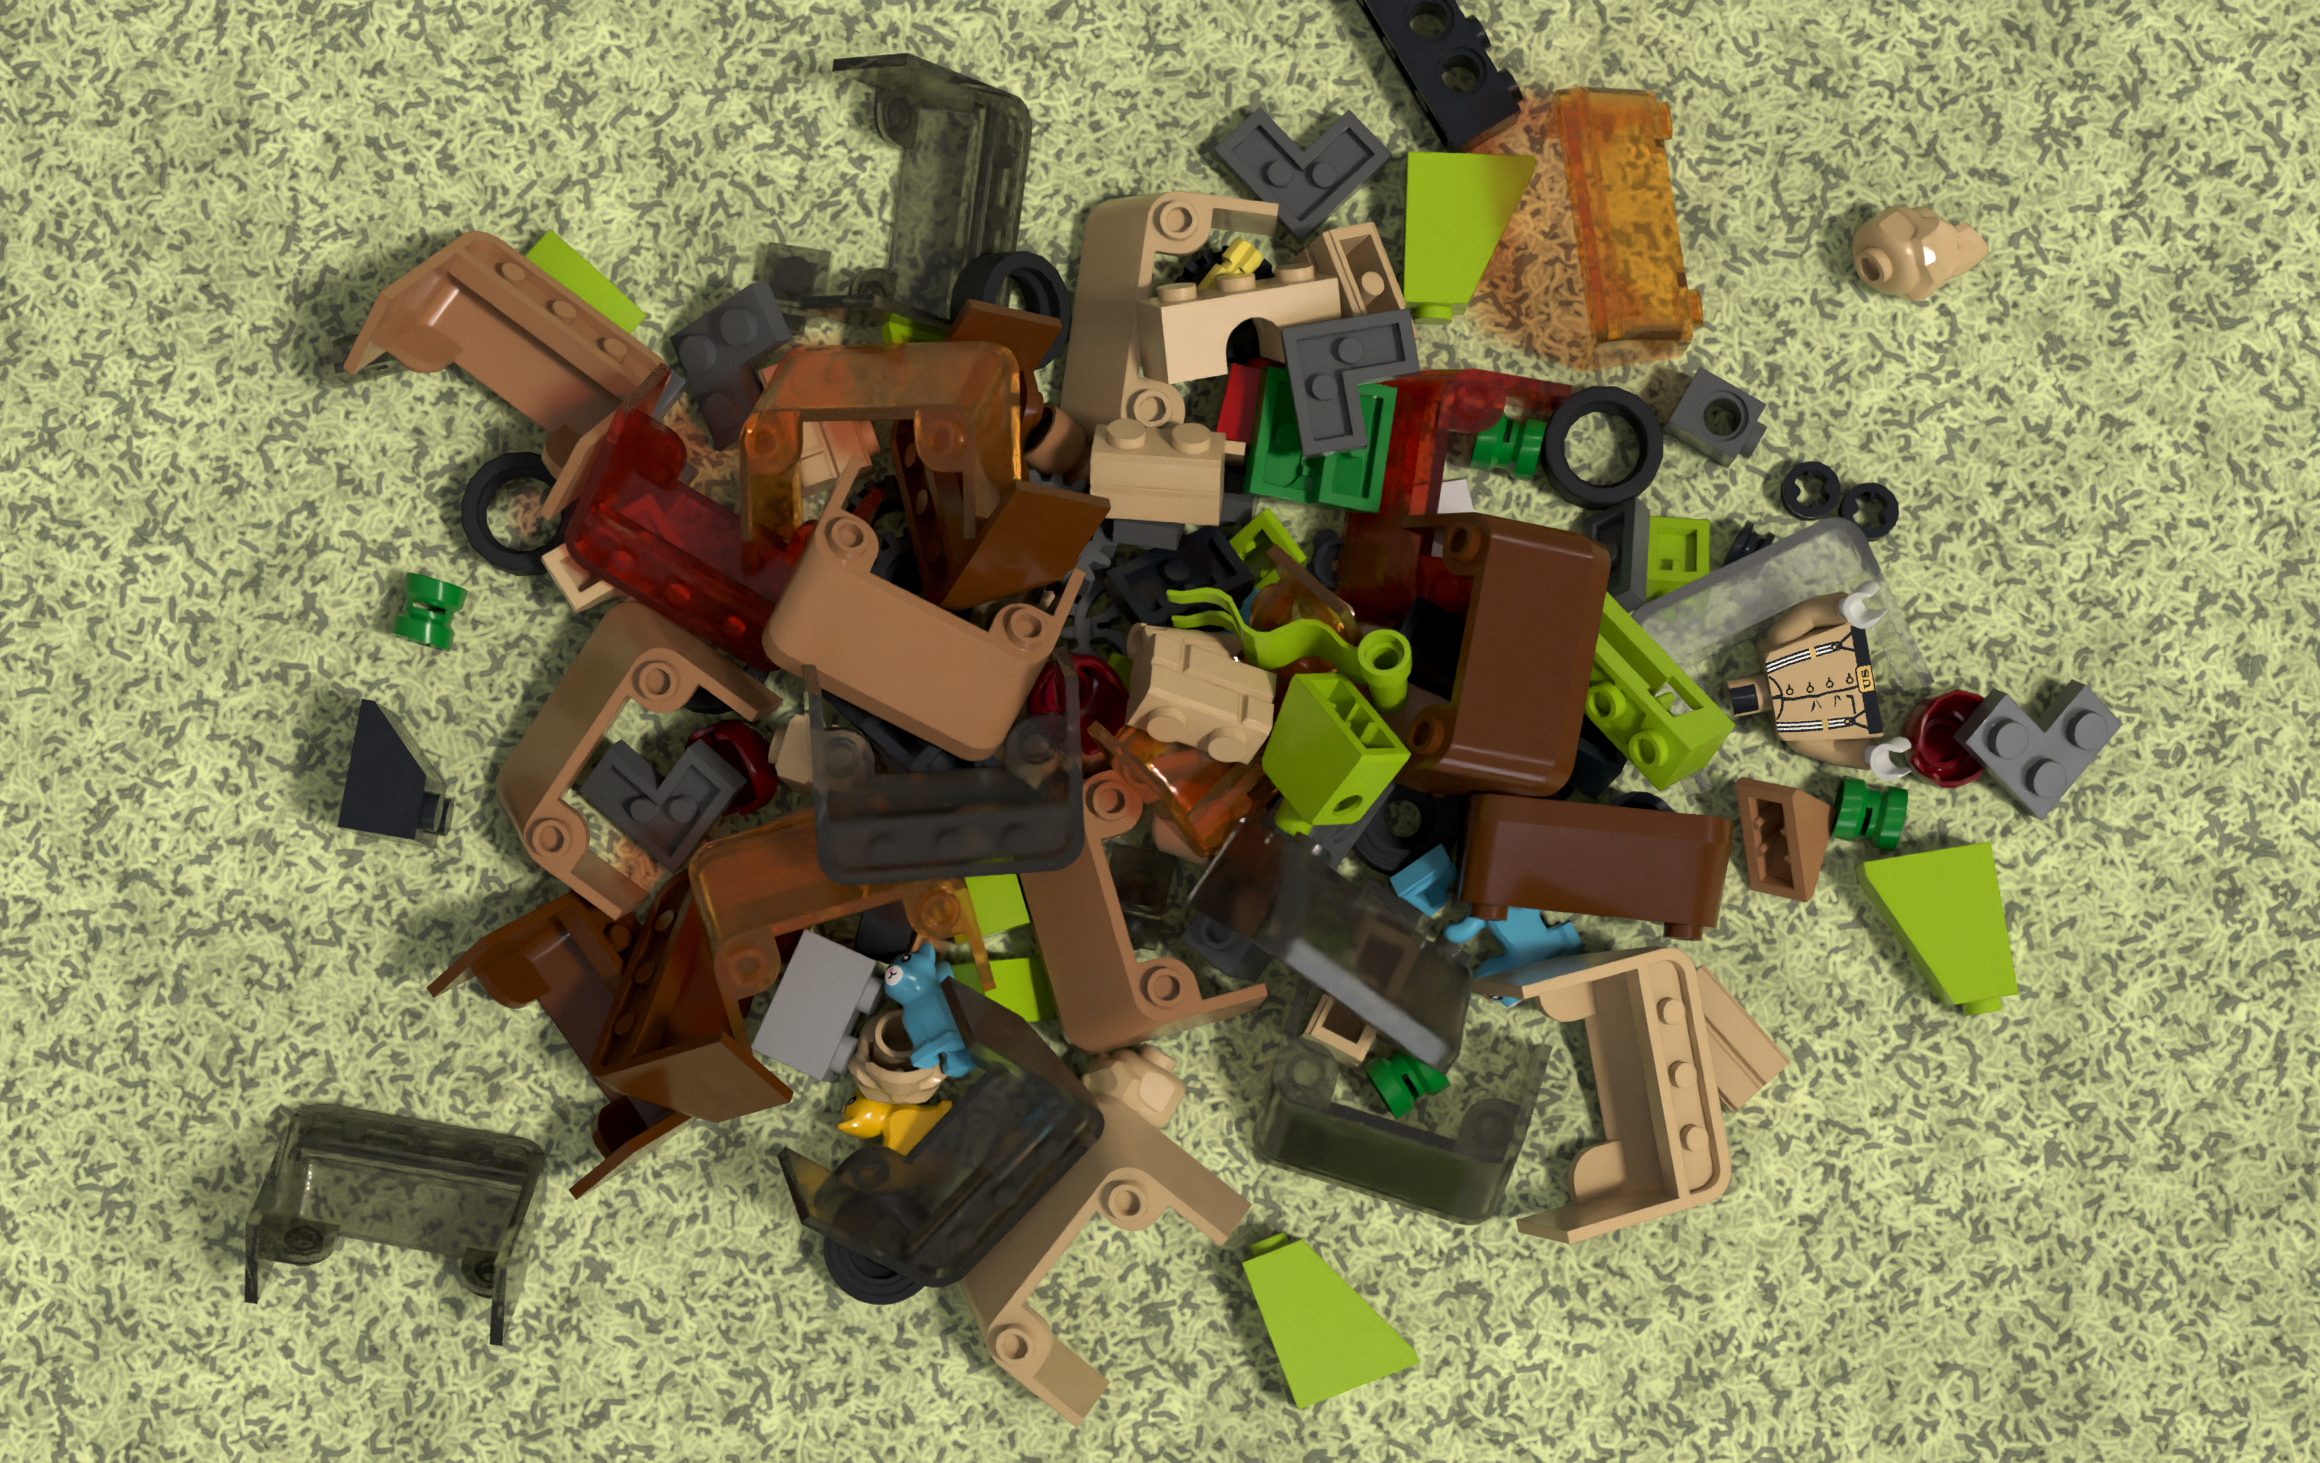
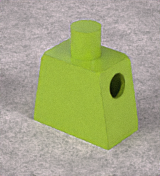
M1344 673L1294 674L1262 758L1263 771L1284 796L1274 815V821L1282 831L1295 837L1302 838L1308 836L1313 826L1353 824L1360 820L1411 755L1409 750Z

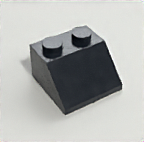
M362 699L337 827L363 837L436 849L438 835L445 837L448 835L453 819L454 800L445 798L447 785L398 714L376 701Z

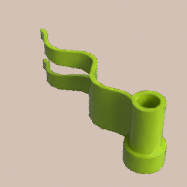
M1204 587L1186 591L1169 589L1166 592L1170 602L1178 604L1208 602L1218 604L1231 613L1229 615L1224 611L1209 610L1189 616L1173 615L1171 619L1174 627L1184 629L1204 625L1226 628L1235 635L1247 661L1257 668L1273 670L1301 657H1322L1333 663L1350 681L1368 687L1371 705L1377 711L1384 714H1393L1402 710L1408 703L1407 677L1411 673L1412 668L1411 647L1405 636L1395 630H1375L1362 639L1359 647L1345 642L1330 625L1318 619H1299L1270 632H1257L1244 624L1232 597L1220 589Z

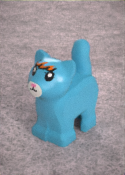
M1532 909L1508 910L1506 922L1468 918V911L1460 922L1447 924L1443 929V936L1448 943L1459 944L1465 943L1481 929L1487 928L1503 950L1502 955L1491 957L1478 966L1468 980L1469 986H1472L1471 980L1559 957L1564 953L1574 954L1581 950L1582 942L1570 920H1566L1557 926L1546 928L1540 918L1541 910ZM1481 994L1485 999L1500 1002L1507 1008L1513 1007L1523 1000Z
M924 943L914 953L900 954L890 962L885 974V994L903 1006L902 1020L914 1050L910 1056L912 1066L922 1069L932 1068L939 1064L938 1054L941 1053L944 1058L942 1065L944 1074L959 1078L980 1066V1063L995 1054V1048L987 1035L983 1013L979 1005L970 995L963 992L962 987L953 974L950 963L946 961L935 962V950L932 944Z

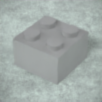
M804 929L750 1049L820 1081L832 1083L836 1073L847 1076L850 1072L847 1069L849 1060L857 1052L859 1039L853 1037L861 1017L863 1013L871 1017L874 1016L885 996V979L880 978L885 966Z

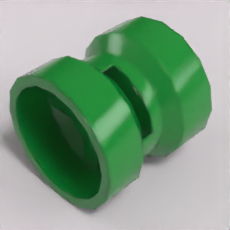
M1484 405L1469 467L1486 472L1497 467L1508 470L1512 478L1531 482L1544 436L1546 421L1529 416L1520 421L1511 419L1506 416L1503 410Z
M406 572L401 588L405 598L402 610L393 615L388 634L408 642L450 652L455 636L451 623L454 613L463 609L468 591L445 581ZM413 603H416V604H419V605H422V606H425V607H428V608H432V609H435V610L443 611V612H445V614H444V615H441V614H438V613H435V612H432V611H429V610H425V609H422V608L414 607V606H413Z
M1844 775L1835 797L1833 807L1837 808L1829 837L1844 841L1860 837L1868 839L1874 848L1894 851L1904 825L1908 804V790L1890 785L1882 790L1868 787L1864 779Z
M1417 1032L1401 1041L1398 1052L1390 1057L1378 1056L1362 1066L1373 1087L1396 1120L1413 1110L1415 1100L1425 1094L1435 1096L1451 1086L1438 1061ZM1405 1075L1406 1080L1403 1081L1401 1076Z

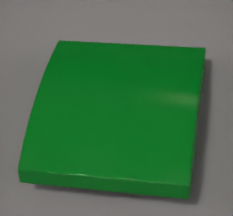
M1271 366L1261 369L1242 495L1337 511L1371 515L1379 514L1398 388L1376 383L1358 385L1368 442L1366 449L1302 460L1286 369Z

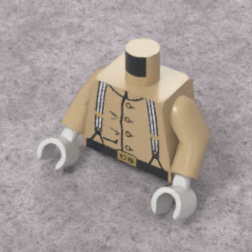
M1865 581L1850 595L1842 591L1805 597L1797 601L1770 626L1768 637L1756 643L1761 674L1726 680L1727 697L1733 718L1768 711L1771 729L1778 740L1786 741L1791 750L1835 766L1861 770L1872 769L1878 778L1885 781H1895L1911 772V769L1908 767H1896L1889 759V750L1904 752L1911 748L1907 738L1901 736L1893 737L1879 746L1877 741L1872 739L1884 737L1865 629L1874 626L1888 612V609H1868L1863 604L1862 599L1873 596L1880 589L1879 585L1874 581Z

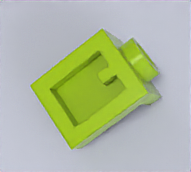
M1650 516L1645 605L1639 607L1641 614L1658 615L1669 620H1678L1686 617L1699 618L1702 616L1709 586L1710 520Z

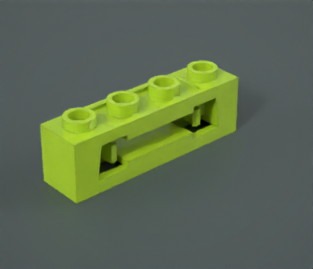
M1606 591L1584 713L1660 792L1704 768L1736 725ZM1668 683L1693 711L1675 716L1670 712L1676 698L1672 692H1666L1656 698L1654 697Z

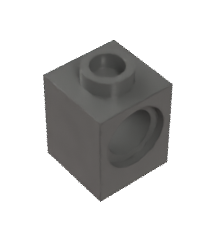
M1699 367L1662 431L1728 469L1738 454L1749 459L1767 429V426L1757 421L1767 404L1706 369ZM1710 407H1722L1728 410L1735 421L1734 432L1726 436H1719L1710 432L1704 424V410Z

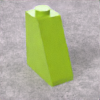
M1408 151L1405 163L1401 292L1406 302L1405 308H1409L1410 314H1414V321L1416 323L1444 325L1452 323L1453 315H1464L1530 183L1535 169V156Z
M1991 841L1868 861L1854 866L1857 881L1944 1007L1962 1004L1964 1016L2003 1010L2000 997L2019 994Z
M1284 1231L1249 1245L1253 1257L1243 1260L1241 1263L1298 1410L1420 1363L1416 1351L1303 1239L1300 1238L1289 1243Z

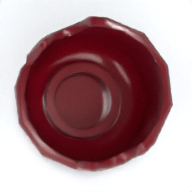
M1064 653L1059 658H1052L1045 663L1027 697L1028 718L1052 747L1068 746L1081 750L1085 755H1095L1120 741L1128 725L1125 724L1127 701L1130 695L1117 671L1104 660L1089 654Z
M1960 689L1943 690L1923 697L1905 715L1900 736L1908 739L1911 748L1903 752L1904 758L1911 770L1925 784L1939 788L1956 789L1976 781L1984 772V769L1953 738V735L1984 700L1981 695Z
M728 719L701 728L689 735L684 752L690 745L701 738L748 780L722 817L734 813H739L743 816L755 812L772 800V797L777 792L779 777L777 776L775 764L768 762L771 745L758 728L738 719Z

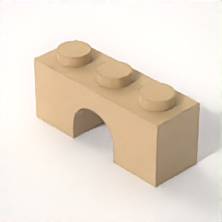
M1295 263L1275 267L1276 277L1255 280L1254 273H1234L1217 277V287L1196 290L1195 283H1173L1157 287L1158 297L1136 300L1144 377L1166 384H1174L1228 374L1226 359L1228 338L1233 329L1247 319H1251L1257 329L1260 356L1285 363L1280 337L1281 329L1342 319L1338 277L1314 272L1313 264Z

